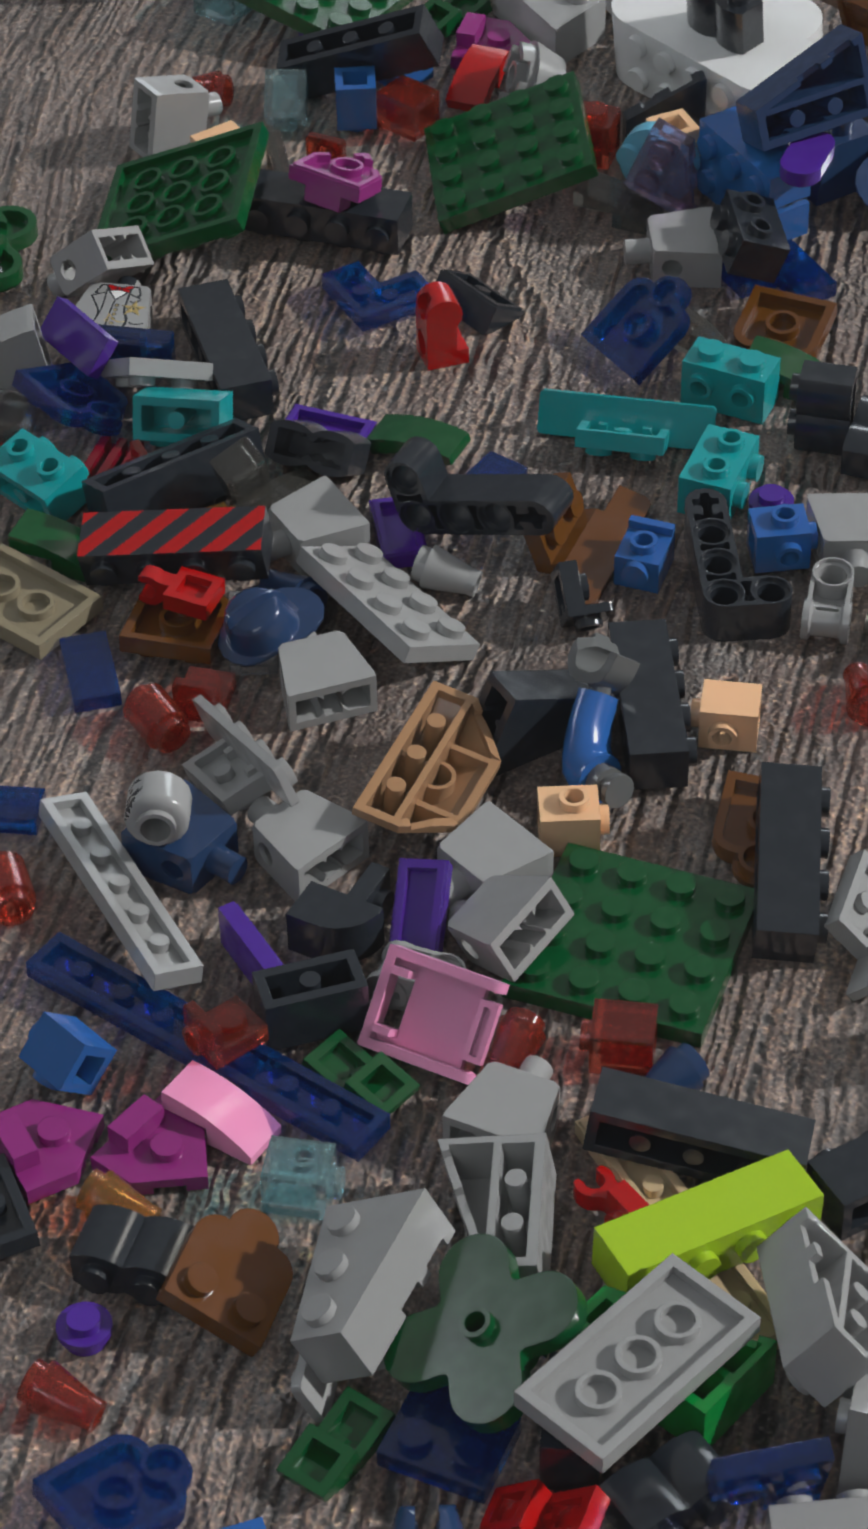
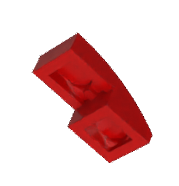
M472 44L459 64L445 98L447 107L469 111L476 105L488 104L494 88H500L505 73L503 68L509 51Z
M539 1479L497 1487L478 1529H600L611 1499L597 1484L558 1493H552Z

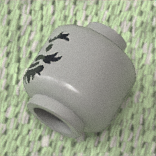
M159 770L145 772L136 777L129 786L124 814L127 830L135 839L149 845H167L181 839L188 830L191 815L192 794L188 784L181 777L171 772Z

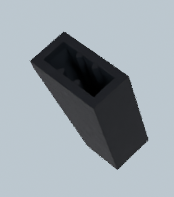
M569 669L490 671L479 697V702L483 710L482 716L490 729L501 759V765L495 777L563 748L568 720L578 689H587L588 687L587 684L576 681L570 675Z

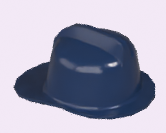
M254 587L245 589L236 594L229 601L225 609L224 624L218 637V647L223 657L235 665L252 666L261 664L278 654V647L282 643L306 638L316 631L324 619V605L319 596L304 588L285 587L273 590Z

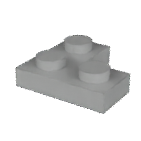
M136 357L109 359L101 373V378L115 379V387L121 388L156 387V379L171 380V388L197 389L198 382L213 381V363Z

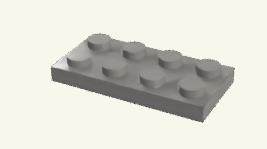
M325 543L322 546L301 547L295 563L403 663L474 660L480 643L465 631L466 628L460 621L451 618L437 606L438 602L435 598L423 593L410 581V576L406 572L395 568L383 557V552L378 547L368 543H358L357 546H338Z
M672 1253L514 1391V1406L603 1474L760 1332L761 1317Z

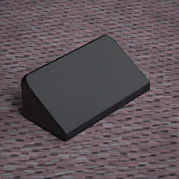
M444 269L438 275L436 281L447 283L461 306L463 312L462 321L483 335L497 331L521 318L524 313L520 306L470 272Z

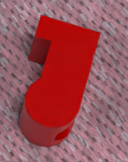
M441 281L426 284L420 289L416 297V345L428 371L469 363V348L457 327L463 315L461 306L449 285Z

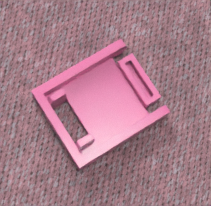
M390 944L357 1044L376 1052L382 1051L387 1056L469 1085L477 1074L469 1070H463L467 1061L478 1066L484 1065L503 1008L502 1004L487 999L489 991L499 995H507L510 985L406 947ZM401 976L406 979H414L415 982L400 1027L397 1029L383 1022L398 977Z

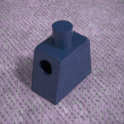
M863 119L824 131L835 139L834 157L821 180L811 186L810 196L806 197L815 206L857 192L855 186L856 171L862 162L868 158V123Z
M185 779L183 780L188 784L192 794V806L189 827L181 839L172 844L155 846L135 839L127 828L121 832L123 847L144 877L188 894L197 893L215 876L234 885L242 879L247 870V859L238 854L237 823L234 818Z

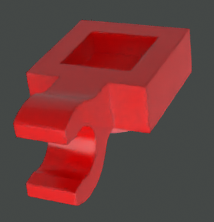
M146 565L138 576V581L148 583L139 594L140 601L149 605H157L163 601V609L207 621L225 594V578L183 566L177 574H172L157 566Z
M603 1165L596 1168V1183L599 1188H589L579 1178L573 1181V1197L575 1202L586 1210L606 1213L604 1217L605 1223L649 1205L625 1179L617 1183L613 1172Z

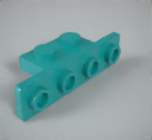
M544 388L540 392L537 431L541 434L575 437L574 447L586 448L585 453L589 455L610 456L612 451L629 452V457L634 460L654 461L656 460V455L664 456L668 447L694 450L707 425H716L717 408L710 405Z

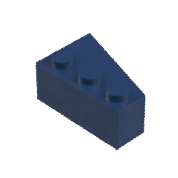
M842 24L838 25L735 101L743 142L764 152L868 117V62L863 34Z

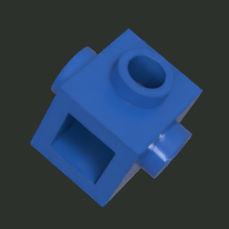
M803 503L748 508L746 544L754 572L764 573L810 568L811 549L818 548V530L815 521H808Z

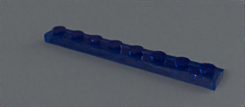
M58 932L25 962L27 977L187 1066L194 1060L211 1069L248 1094L268 1112L357 1162L391 1128L390 1114L174 994L164 989L153 991L145 978L61 932Z

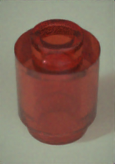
M149 683L140 685L129 693L123 707V715L149 747L158 749L162 753H171L186 743L191 732L188 725V717L160 684Z
M0 851V924L3 926H17L26 922L33 915L36 894L23 857L15 852Z

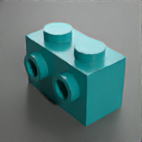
M698 336L682 360L680 402L715 406L717 413L762 425L778 401L781 358L764 354L758 350H749L722 343L716 339Z
M147 386L133 395V440L149 441V444L152 446L165 447L233 419V391Z
M708 424L678 477L677 512L685 514V499L690 492L707 488L719 491L724 495L727 501L730 520H732L737 508L743 509L745 507L751 482H758L761 477L764 456L759 455L760 436L742 432L738 429Z
M23 428L0 447V494L25 511L27 508L65 521L86 504L81 481L87 479L89 471L76 456L71 455L68 457L64 455L46 437L40 436L38 438Z

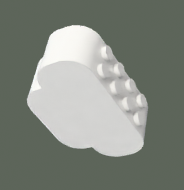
M612 0L616 73L624 84L651 99L654 94L667 87L672 92L692 81L691 74L703 70L707 79L706 117L736 106L735 101L823 37L822 12L811 0H762L764 42L745 54H737L720 46L715 38L699 34L689 26L687 22L686 0Z

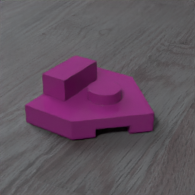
M467 12L456 32V47L451 55V68L458 69L464 55L472 44L510 51L513 45L519 46L520 41L526 43L531 41L511 21L488 18L483 14Z
M313 152L289 165L288 178L305 184V201L338 213L349 208L351 201L360 203L381 192L382 176L377 169L373 168V159L369 153H354L353 158L337 157L331 159L330 152Z
M143 1094L107 1126L109 1141L90 1157L92 1170L131 1196L154 1194V1188L186 1186L187 1191L209 1189L205 1128L164 1109L161 1095L153 1100Z
M35 1099L0 1112V1154H5L17 1185L28 1205L79 1184L86 1169L88 1155L93 1145L98 1143L105 1128L103 1114Z

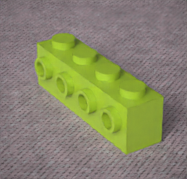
M789 1149L594 1227L591 1264L607 1286L625 1292L631 1290L672 1253L710 1280L717 1273L742 1263L757 1261L759 1257L756 1247L805 1206L821 1221L824 1194Z

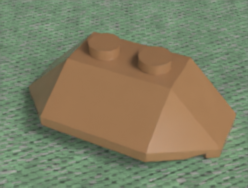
M433 680L353 806L352 815L396 833H451L473 814L501 765V759L492 734L482 716L483 710L479 699Z

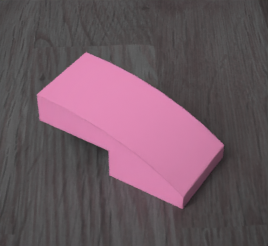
M194 1060L161 1092V1102L164 1109L206 1129V1144L250 1166L281 1134V1124L258 1102L224 1077Z

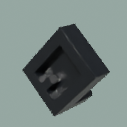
M577 560L557 563L551 572V579L561 628L575 626L577 632H585L603 627V621L608 620L614 612L612 601L585 605V601H588L590 598L589 583L586 574L579 573Z

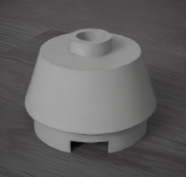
M532 40L530 43L520 41L519 46L513 45L503 68V72H507V93L499 92V99L508 96L515 90L527 89L545 82L554 75L566 74L564 58L536 40Z

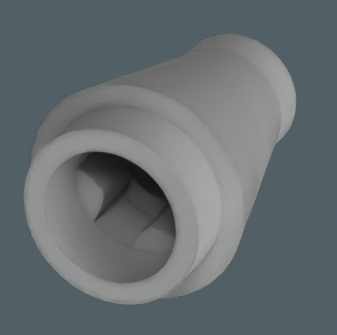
M436 544L433 548L422 545L414 561L410 579L420 583L419 587L423 589L459 593L474 597L479 588L483 571L471 567Z

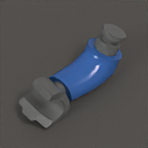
M595 633L591 637L576 638L568 654L570 675L576 681L587 684L588 687L587 689H578L568 720L561 758L562 773L569 786L597 784L599 803L603 802L608 804L609 807L617 809L624 806L631 798L634 791V783L632 778L621 773V765L618 759L613 756L611 750L612 729L618 699L611 696V694L618 695L629 686L635 677L640 663L620 655L617 645L612 643L609 637Z

